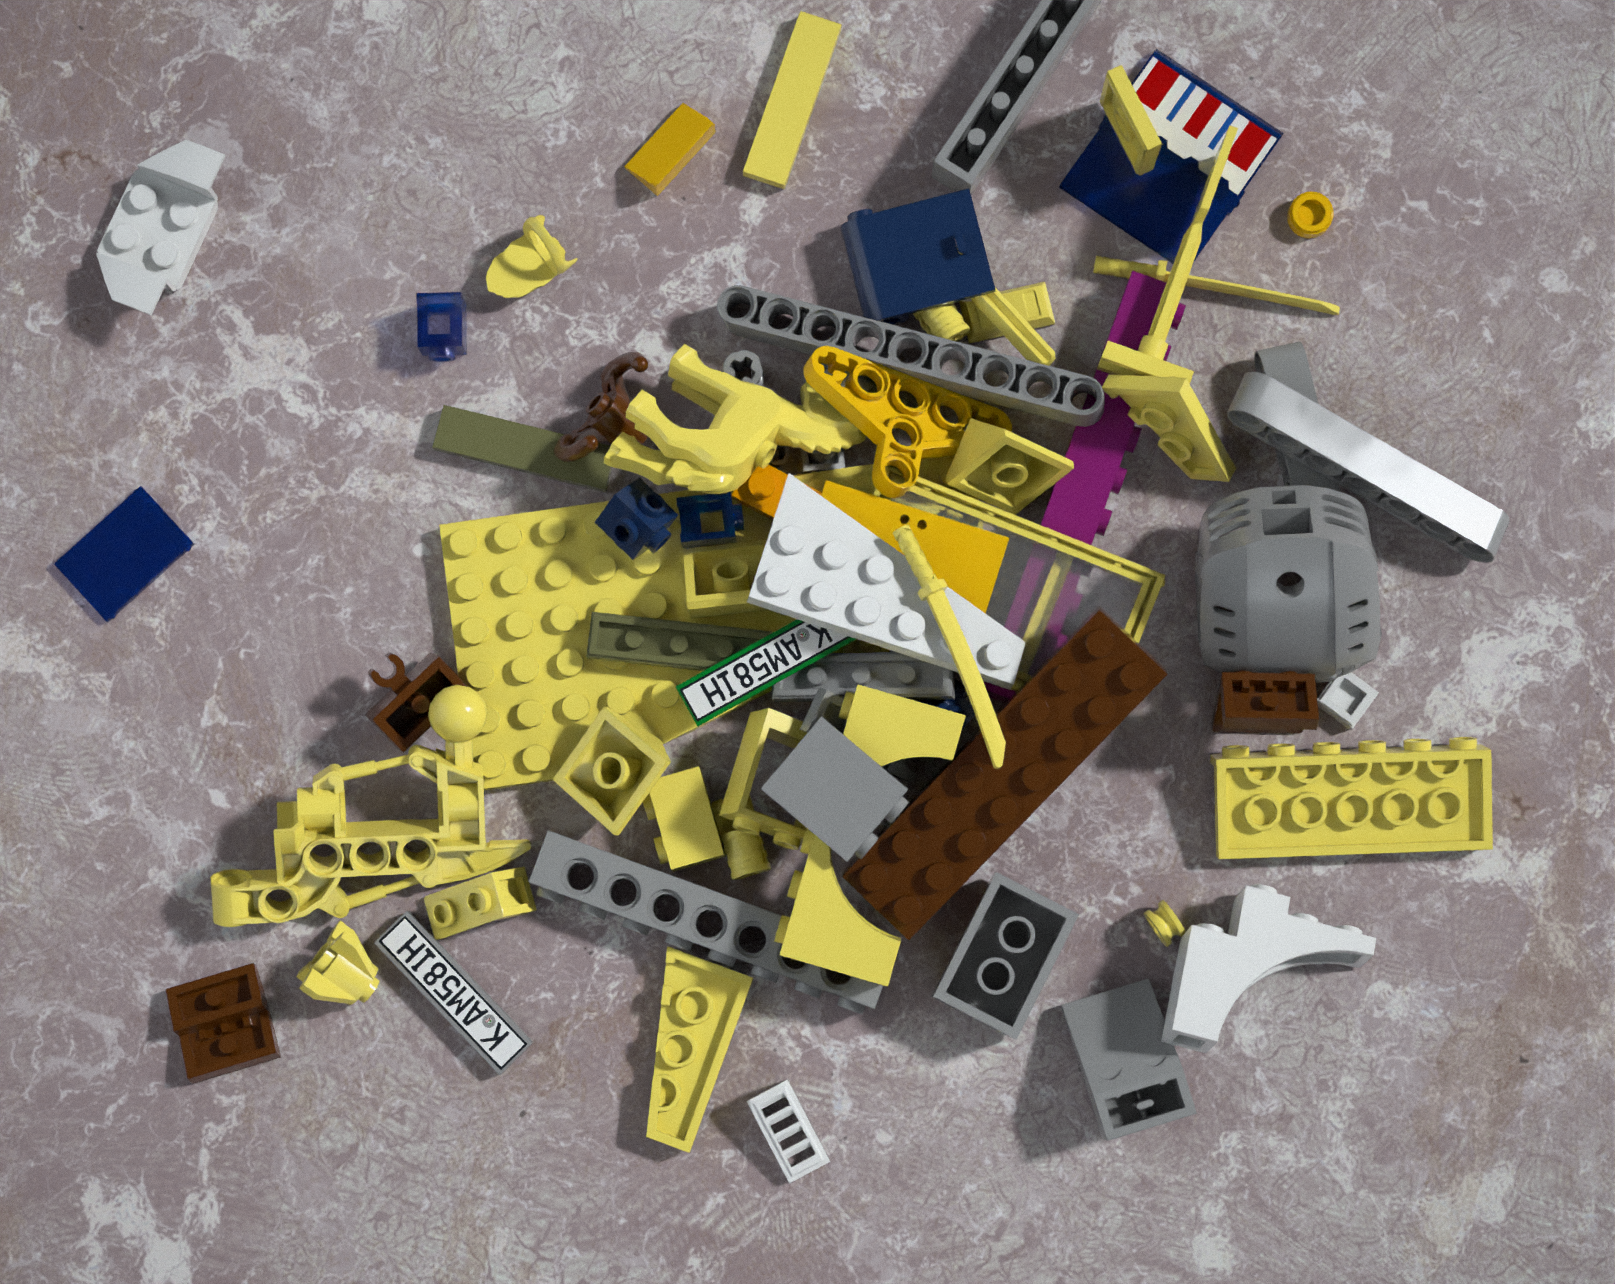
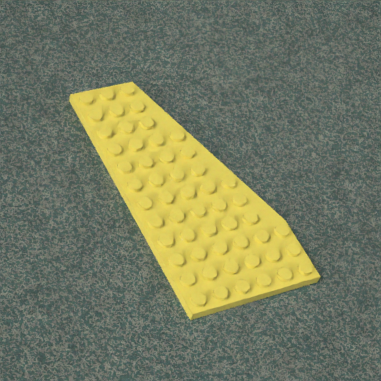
M954 456L921 459L918 477L979 500L946 484V475ZM873 464L793 475L801 482L820 492L823 491L826 480L872 495L876 489L872 481ZM689 490L662 493L659 495L678 514L667 529L672 535L654 554L647 550L634 560L594 523L609 501L440 524L458 677L468 687L479 693L485 701L488 712L486 724L480 733L473 738V762L483 767L484 791L553 781V778L603 707L610 708L661 739L664 745L771 692L772 686L697 727L676 686L702 671L588 659L586 655L592 612L772 632L795 621V618L771 610L691 619L687 608L683 549L765 540L768 537L773 520L732 499L733 491L726 494H708ZM905 493L902 497L892 498L891 500L961 522L963 517L959 513L909 493ZM979 522L977 528L983 529V524ZM843 647L832 653H843Z

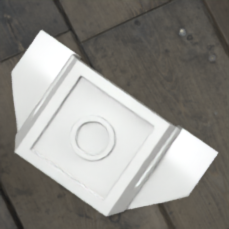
M184 140L137 165L139 169L133 172L97 249L98 253H96L105 283L113 301L152 316L164 288L173 292L176 289L182 288L218 210V196L211 186L223 163L225 154L192 141Z

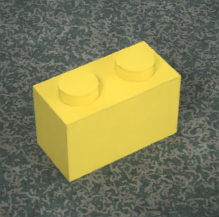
M700 767L660 777L643 801L648 821L657 818L661 836L653 838L660 864L669 862L670 868L674 872L725 857Z

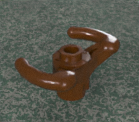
M628 352L607 364L600 375L602 392H599L586 408V413L589 414L587 421L580 428L561 436L556 443L554 455L559 460L574 462L584 458L598 447V443L608 441L612 444L622 432L634 436L641 445L646 441L648 436L634 429L635 423L625 418L630 399L622 377L625 372L632 368L640 373L647 370L648 361L643 354Z

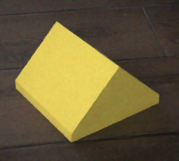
M971 418L946 475V484L1016 515L1073 470L1074 463L1072 460L1006 429Z
M767 539L683 549L686 600L691 619L768 610L747 603Z
M603 707L553 778V781L612 834L619 836L671 761L661 739L610 708Z

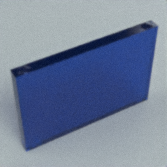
M140 486L68 552L59 557L54 565L102 618L109 622L181 556L190 551L195 543L151 495Z

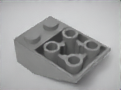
M1149 978L1061 1005L1102 1139L1109 1141L1197 1114L1175 1046L1161 1042L1165 1020Z

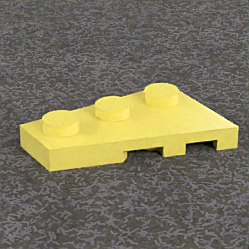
M1108 375L1102 389L1111 398H1116L1119 395L1131 407L1127 415L1137 425H1148L1160 437L1157 445L1190 479L1230 481L1236 467L1186 378L1175 376Z

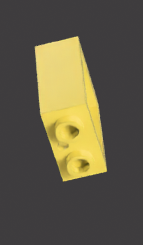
M771 708L750 712L719 815L733 820L732 827L736 830L753 835H759L761 831L774 836V844L791 850H799L806 832V827L801 822L795 819L793 826L746 807L766 738L794 749L807 734L800 730L803 721Z

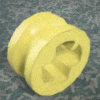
M1162 900L1158 903L1159 907L1156 911L1152 912L1148 909L1144 912V916L1160 941L1168 947L1172 944V937L1176 935L1182 937L1186 931L1173 910Z

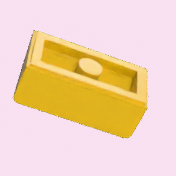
M682 103L624 167L658 196L716 133L715 124L701 113Z

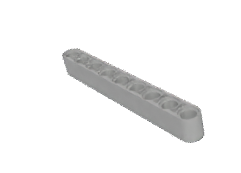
M742 285L726 288L718 298L717 309L726 328L737 336L809 355L821 346L835 347L967 397L1076 426L1087 427L1093 425L1101 419L1104 413L1105 403L1102 386L1096 379L1090 376ZM747 303L751 305L748 314L739 319L730 317L732 308L737 304ZM782 314L793 316V321L787 328L782 330L772 328V322L777 316ZM830 325L836 328L834 335L829 340L818 341L814 339L816 330L821 326ZM870 336L879 340L876 348L870 352H861L856 349V345L864 337ZM907 348H917L922 352L920 358L911 364L901 362L899 356ZM951 359H959L965 363L963 370L956 375H947L941 369L944 363ZM995 370H1001L1009 376L1007 381L998 387L990 386L984 381L986 376ZM1036 382H1046L1053 388L1051 393L1043 398L1031 396L1028 390ZM1081 393L1091 394L1096 399L1095 404L1086 410L1075 408L1071 402L1076 395Z

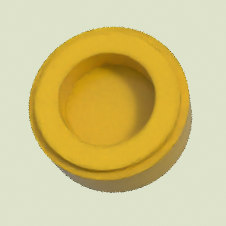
M1312 191L1298 195L1293 200L1287 213V221L1291 230L1296 235L1307 239L1317 238L1324 234L1334 217L1333 206L1329 199L1321 193Z

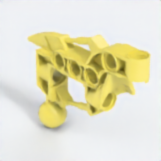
M456 684L442 689L430 703L428 712L430 725L437 735L445 740V751L437 748L435 751L421 745H413L409 749L408 755L377 762L371 760L341 767L338 764H330L313 776V787L297 788V801L277 802V829L273 831L276 869H228L214 873L210 877L214 923L224 927L259 923H283L305 917L317 908L337 918H343L347 916L349 909L385 898L387 894L419 883L426 888H432L438 884L466 880L501 867L529 851L531 843L527 839L489 840L486 843L483 767L473 762V738L480 733L486 724L488 713L485 701L479 693L470 687ZM409 764L413 769L437 784L438 819L346 822L344 781L376 774L379 770ZM412 840H422L428 845L425 850L417 853L405 848V845ZM366 842H375L382 849L376 854L369 855L361 852L359 846ZM327 844L333 847L335 852L330 856L322 857L316 855L312 849L317 845ZM413 875L385 886L381 884L348 896L339 885L341 877ZM279 889L288 892L291 897L286 901L280 902L271 899L268 894L273 890Z

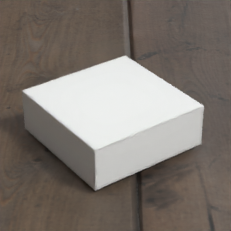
M1351 672L1328 682L1317 697V703L1319 708L1351 730L1379 692Z

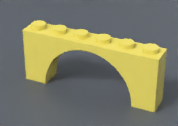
M857 684L855 693L846 691L839 718L847 720L843 735L881 767L891 762L912 757H937L953 760L966 717L963 714ZM806 828L800 852L808 854L804 872L794 871L787 897L795 899L791 917L781 916L774 942L782 944L780 955L888 987L901 938L877 928L856 911L844 895L837 881L831 858V848Z

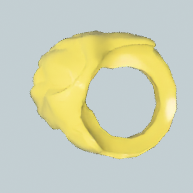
M543 215L529 217L523 225L524 235L512 241L502 253L493 259L486 275L487 290L504 298L523 297L545 286L555 276L564 273L577 262L578 258L569 261L565 260L566 252L558 240L552 237L544 227L545 217Z

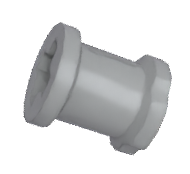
M741 350L731 353L725 359L723 372L736 378L735 370L743 372L746 367L751 368L752 379L744 377L741 381L763 386V369L760 359L755 353Z

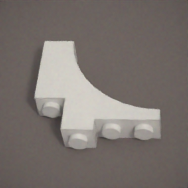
M1246 885L1234 899L1228 934H1225L1224 930L1219 926L1201 923L1197 926L1191 925L1181 937L1161 1042L1206 1054L1218 1042L1220 1030L1234 1002L1253 984L1273 973L1306 964L1326 963L1361 968L1374 955L1376 938L1363 935L1362 930L1354 926L1338 925L1333 927L1319 923L1316 917L1309 914L1295 913L1289 915L1290 897L1277 894L1276 889L1267 885Z

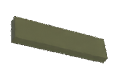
M443 405L432 446L436 451L602 492L607 491L613 468L604 464V456L608 452L610 445L598 443V447L584 458L574 462H563L554 455V448L559 438L564 434Z
M592 612L586 657L588 659L704 671L773 632Z

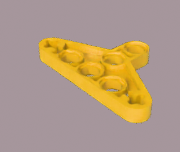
M821 346L817 348L803 367V375L806 382L877 445L872 469V481L875 488L886 497L898 498L908 492L916 483L922 458L955 456L965 433L964 428L971 418L1012 432V424L1009 417L996 407L835 347ZM821 363L828 365V372L831 375L824 373L825 368ZM848 371L850 374L845 381V387H843L841 383L847 376L844 372ZM858 376H867L872 379L877 386V392L869 393L863 390L858 383ZM907 391L911 393L918 402V408L905 406L899 398V392ZM947 406L953 409L958 416V423L954 424L946 421L940 413V407ZM899 428L906 431L911 438V445L905 446L898 443L892 435V429ZM885 466L898 468L904 475L905 483L897 484L891 481L886 475Z

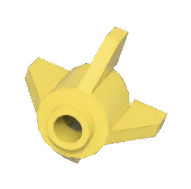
M339 921L334 926L327 942L320 948L312 961L307 963L296 976L303 982L299 989L314 1000L345 1003L348 1005L354 1004L357 1000H360L362 1003L366 1002L380 982L375 977L378 967L371 962L355 931L342 921Z

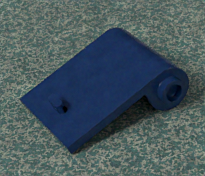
M969 188L873 213L872 209L858 210L850 213L847 216L848 221L840 227L862 314L865 318L896 326L907 321L909 314L996 292Z

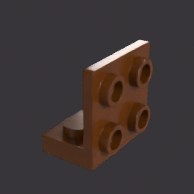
M1243 670L1222 672L1212 719V730L1214 732L1302 733L1303 730H1317L1319 713L1315 674H1301L1293 671L1281 673H1252Z

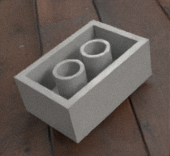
M995 872L931 997L1017 1040L1079 914Z

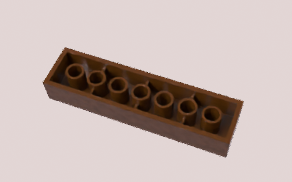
M1098 606L995 713L1006 742L1001 768L995 769L993 767L981 729H979L954 755L953 760H949L906 805L896 819L877 835L878 840L862 859L856 857L846 867L842 878L905 938L910 940L1168 675L1166 669Z

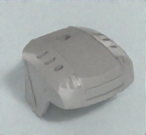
M1317 486L1258 487L1232 494L1218 500L1206 509L1199 527L1198 550L1195 551L1198 638L1205 666L1221 674L1222 672H1236L1240 670L1252 673L1293 671L1301 674H1315V683L1330 682L1335 678L1349 674L1376 659L1382 636L1377 571L1379 569L1375 546L1371 541L1368 517L1359 500L1348 494ZM1286 572H1296L1302 577L1301 581L1293 586H1284L1277 580ZM1363 599H1366L1365 601H1363V602H1361V603H1359V604H1357V605H1354V606H1352V607H1350V608L1348 607L1349 605H1352V604H1354V603H1356V602H1359V601H1361V600H1363ZM1215 606H1221L1233 610L1234 612H1228ZM1359 623H1362V624H1360V625H1358V626H1356V627H1353V628H1351V629H1348V628H1350V627H1352V626H1355V625H1357V624H1359ZM1216 627L1233 632V634L1219 630Z

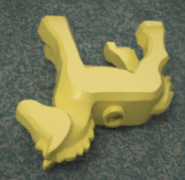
M684 344L672 356L668 376L675 379L672 382L671 390L715 415L709 429H687L674 424L659 410L656 398L641 390L630 402L625 418L634 422V429L648 436L658 446L660 451L641 445L634 436L622 432L613 441L604 456V464L644 476L656 485L674 483L677 486L688 488L689 491L726 494L738 489L758 466L763 469L766 468L771 462L778 445L801 448L808 453L816 450L822 454H830L831 451L840 452L841 448L849 449L855 444L865 441L866 435L807 382L801 386V406L777 395L769 388L741 381L728 373L704 365L698 357L697 351Z

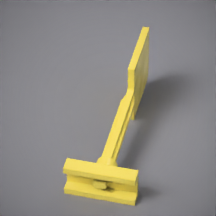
M1229 125L1218 149L1192 223L1182 238L1148 335L1142 337L1138 351L1107 341L1097 367L1098 370L1113 375L1175 376L1186 378L1190 384L1194 371L1163 360L1168 348L1165 340L1201 243L1204 219L1211 206L1238 128Z

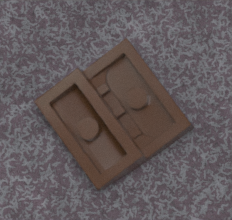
M254 963L166 989L173 1031L180 1038L187 1079L192 1084L281 1058L266 995Z

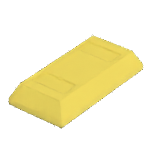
M1045 281L1000 291L1033 329L1055 325ZM971 299L959 301L962 317L964 318L963 321L971 329L967 334L969 344L1004 336Z

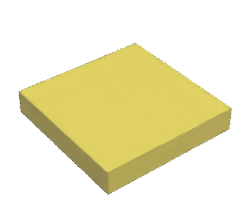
M1119 65L1107 71L1099 102L1136 174L1141 176L1154 169L1162 143L1123 66Z

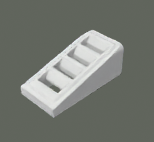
M788 1079L747 1100L789 1183L830 1162ZM784 1097L787 1098L789 1106L768 1117L765 1116L763 1108ZM795 1113L798 1122L774 1133L771 1125ZM801 1130L804 1131L807 1138L784 1150L782 1149L780 1141ZM812 1146L815 1155L791 1166L788 1160L789 1157Z

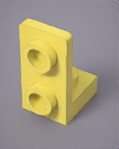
M525 867L492 872L424 897L427 914L436 940L444 939L496 920L516 917L537 910Z

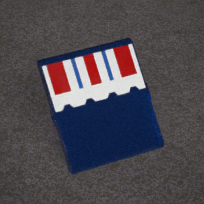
M1156 49L1131 83L1162 143L1154 169L1141 176L1136 174L1105 114L1103 121L1098 127L1099 130L1063 179L1059 188L1174 264L1182 238L1192 223L1215 156L1229 125L1238 128L1211 206L1203 222L1201 243L1194 259L1195 262L1226 216H1230L1232 211L1240 205L1245 189L1284 133Z

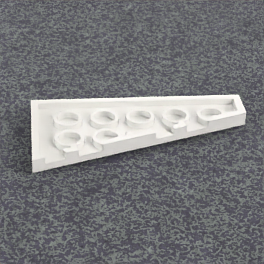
M789 473L747 603L958 672L927 600L921 601L917 593L921 587L905 556ZM947 587L944 591L966 638L983 681L1010 690L1014 685L1026 642Z

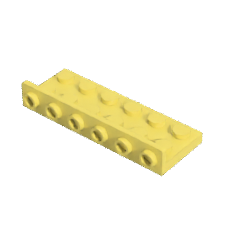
M1453 737L1449 738V745L1431 746L1430 739L1403 740L1404 747H1386V741L1364 740L1359 741L1358 748L1340 749V743L1316 742L1313 743V750L1295 751L1294 744L1287 743L1267 745V752H1249V746L1246 745L1222 746V753L1210 754V763L1214 766L1216 857L1218 859L1491 850L1493 849L1491 749L1477 744V738Z

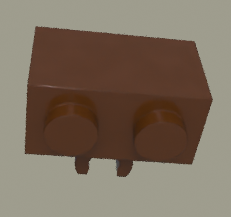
M390 652L385 655L394 667L393 673L389 677H381L372 668L368 671L370 679L375 684L390 688L391 690L365 716L403 753L431 727L428 712L430 703L436 694L442 689L456 684L468 687L438 655L431 652L407 675H405L403 661L397 655Z

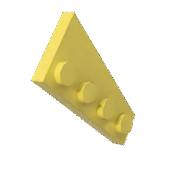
M667 946L646 1137L690 1153L754 978Z

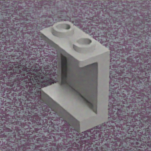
M823 716L820 717L761 788V790L847 862L853 854L862 859L878 840V837L872 832L885 818L888 822L892 823L909 803L902 797L908 788L838 731Z

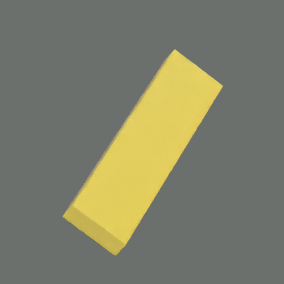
M800 11L744 166L743 176L785 190L837 44L842 24Z

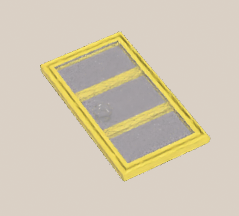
M885 466L886 475L891 481L897 484L905 483L904 475L898 468ZM921 477L917 478L916 483L902 497H886L877 489H875L873 494L1009 537L986 614L1026 642L1016 679L1011 688L1014 691H1017L1098 606L1139 643L1159 591L1165 585V574Z

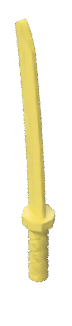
M1096 256L1093 271L1095 274L1126 277L1127 279H1129L1132 271L1166 283L1170 275V271H1166L1167 261L1158 260V265H1151ZM1189 275L1185 285L1332 315H1339L1340 311L1339 306L1324 301Z
M902 526L895 530L893 535L896 541H898L901 551L905 554L904 556L908 564L911 565V569L921 587L917 593L921 601L927 600L947 643L980 726L993 767L1000 769L1003 765L1006 742L971 650L944 591L948 586L944 578L937 579L936 575L933 574V570L929 562L926 561L925 554L920 549L910 526Z

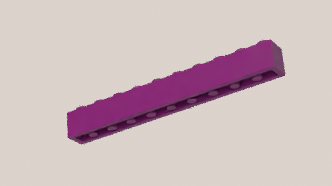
M1132 271L1105 346L1107 341H1111L1138 351L1142 337L1149 333L1166 282ZM1179 302L1170 328L1178 329L1186 308L1185 304ZM1168 345L1167 351L1163 359L1164 361H1167L1168 355L1171 350V345ZM1096 368L1093 378L1103 386L1109 373ZM1104 390L1105 406L1101 419L1087 427L1075 426L1065 454V458L1073 461L1074 469L1055 483L1040 523L1044 527L1092 545L1095 534L1101 536L1105 534L1112 515L1111 510L1105 509L1110 492L1119 494L1127 473V469L1120 467L1125 451L1134 452L1142 428L1135 426V422L1127 415L1131 407L1119 395L1116 398H1111ZM1087 393L1082 410L1090 409L1095 404L1096 399L1093 395ZM1034 543L1004 623L1006 629L1022 640L1057 555V552ZM1073 559L1027 673L1028 675H1032L1067 639V636L1060 634L1065 618L1074 620L1082 599V594L1075 592L1080 576L1089 578L1092 566ZM984 681L989 697L1005 703L1016 692Z

